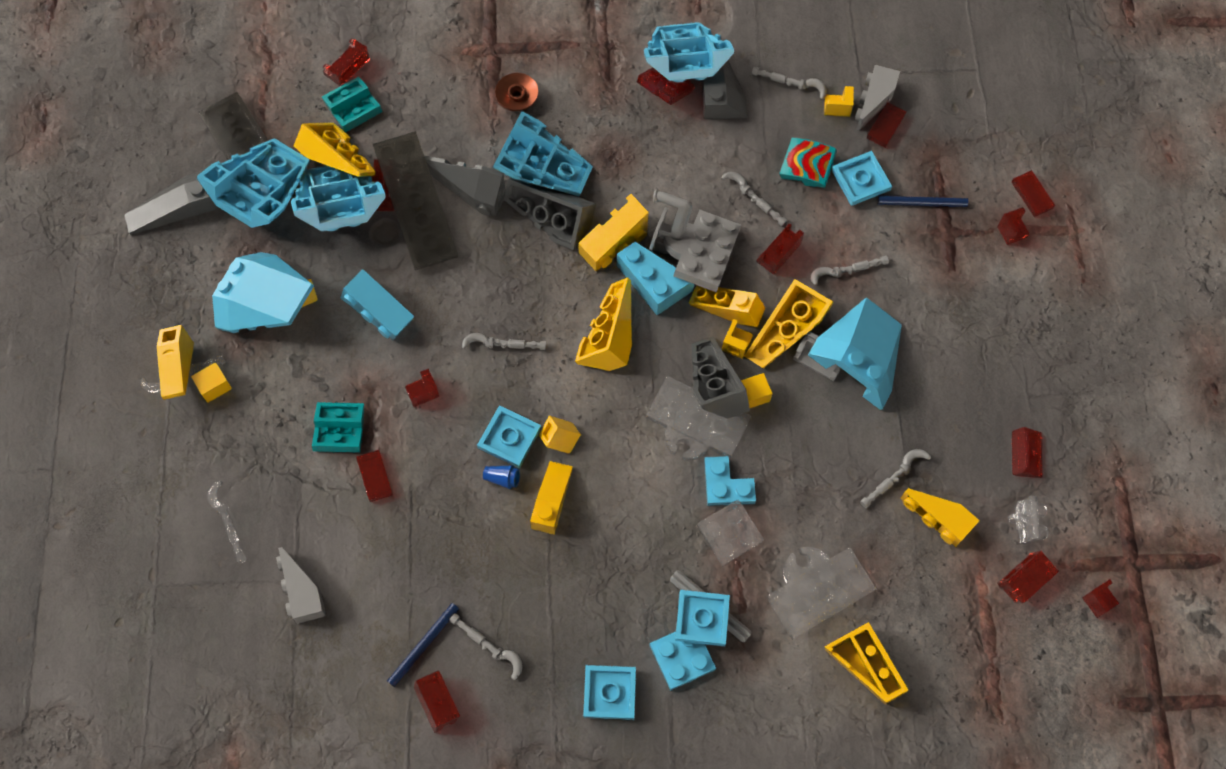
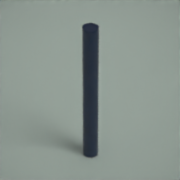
M879 196L878 205L968 207V198Z
M451 603L389 677L387 680L389 684L393 687L397 685L447 625L452 615L459 610L455 604Z

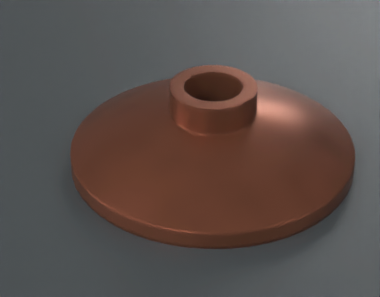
M511 73L499 80L495 88V96L503 108L510 111H523L530 108L536 102L538 86L534 79L526 74Z

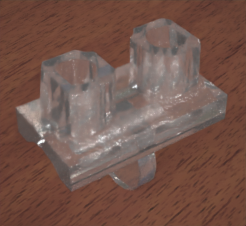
M1029 496L1026 500L1017 501L1015 514L1008 516L1009 522L1016 524V531H1019L1020 544H1028L1048 538V528L1039 525V519L1045 517L1047 513L1046 504L1038 502L1037 496Z

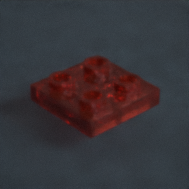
M653 67L640 74L636 81L643 88L670 105L691 94L695 87L688 79L684 82L669 81Z

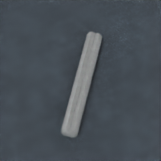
M679 570L670 578V581L680 590L704 592ZM728 612L727 630L741 642H745L752 632Z

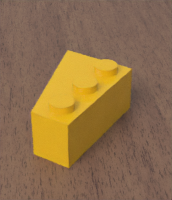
M632 194L626 198L628 202L619 211L614 209L610 213L613 216L603 226L599 223L578 243L579 254L595 271L609 266L617 256V253L636 241H642L647 235L649 212Z

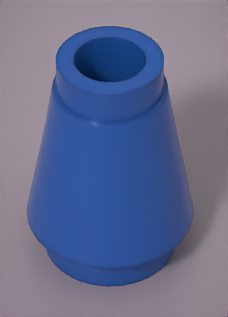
M514 465L486 466L483 471V480L508 489L516 488L520 480V470L515 468Z

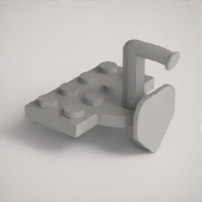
M656 189L653 195L654 203L662 202L676 207L678 210L674 223L670 226L664 223L668 208H664L649 250L670 254L679 260L673 275L674 277L717 292L741 224L699 210L694 224H690L688 221L692 212V204L685 199ZM659 237L664 239V244L657 241Z

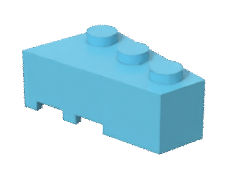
M637 242L632 243L617 253V267L626 278L631 279L633 287L656 315H659L693 292V283L673 276L676 267Z
M363 269L343 288L340 298L360 313L366 321L375 325L378 331L387 339L390 337L394 340L414 318V315Z

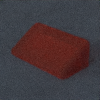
M1027 427L1012 431L1013 475L1034 478L1043 477L1042 432Z

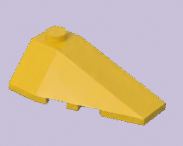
M302 123L294 143V147L301 152V155L358 177L375 175V170L366 158L358 155V147L349 143L351 139L349 135L335 123Z
M629 278L611 284L600 305L602 309L597 319H593L590 324L592 330L588 338L583 337L575 359L578 365L607 371L627 365L632 348L631 279Z
M794 279L744 357L764 369L823 320L834 302Z

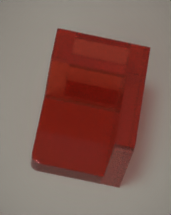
M1024 207L1004 214L997 226L1007 245L1025 239L1030 234L1021 219L1025 213Z
M429 369L420 372L422 379L405 386L413 407L440 397Z
M1110 579L1082 597L1096 618H1099L1120 604L1108 589V586L1113 584Z

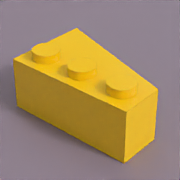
M869 622L825 646V651L884 704L908 692L907 686Z

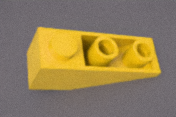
M696 285L689 304L693 307L731 322L735 319L738 321L737 324L758 327L765 311V306L757 293L718 287L717 292Z
M182 325L161 329L159 332L157 356L161 397L163 400L186 395L194 342Z
M908 488L900 498L907 509L919 514L924 524L936 529L946 543L953 544L955 547L980 521L959 503Z

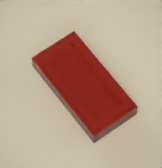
M887 102L869 131L867 139L886 148L907 112Z
M1032 170L1013 178L1011 181L1034 217L1048 212L1055 207V204Z
M380 450L357 456V462L369 502L392 496L393 493Z

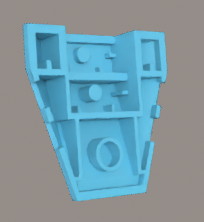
M699 22L658 26L652 35V41L648 42V48L644 49L646 62L669 81L684 82L686 79L692 78L705 80L707 77H712L734 54V48L729 40L722 41L719 34L712 35L711 29Z
M522 111L492 168L515 180L580 196L593 166L574 149L569 150L560 143L562 139L556 135L554 137L545 130L546 125Z
M274 138L250 148V152L240 156L237 153L232 155L228 161L223 163L218 161L211 164L197 176V180L217 207L253 228L270 224L285 210L310 163V159Z
M322 166L305 170L299 182L300 188L295 191L296 197L291 200V206L294 216L320 231L331 232L341 227H356L361 225V223L368 222L386 196L382 184L378 181L374 183L371 176L358 177L330 166Z
M259 252L236 257L212 295L215 327L218 330L237 333L239 329L245 328L251 331L256 330L259 326L272 328L291 325L314 285L277 255Z
M865 298L816 339L808 356L825 369L834 364L838 365L867 387L862 397L879 410H882L893 388L902 324L871 300Z

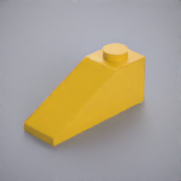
M549 462L531 516V529L555 535L573 466Z

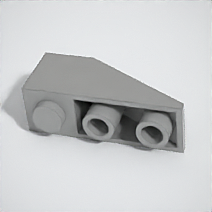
M875 65L873 73L868 72L865 81L868 90H863L860 103H863V108H858L855 116V121H859L856 130H861L891 102L900 71Z
M280 547V556L276 557L279 570H283L284 574L281 585L284 594H288L289 603H286L288 617L299 624L327 616L322 592L289 554Z

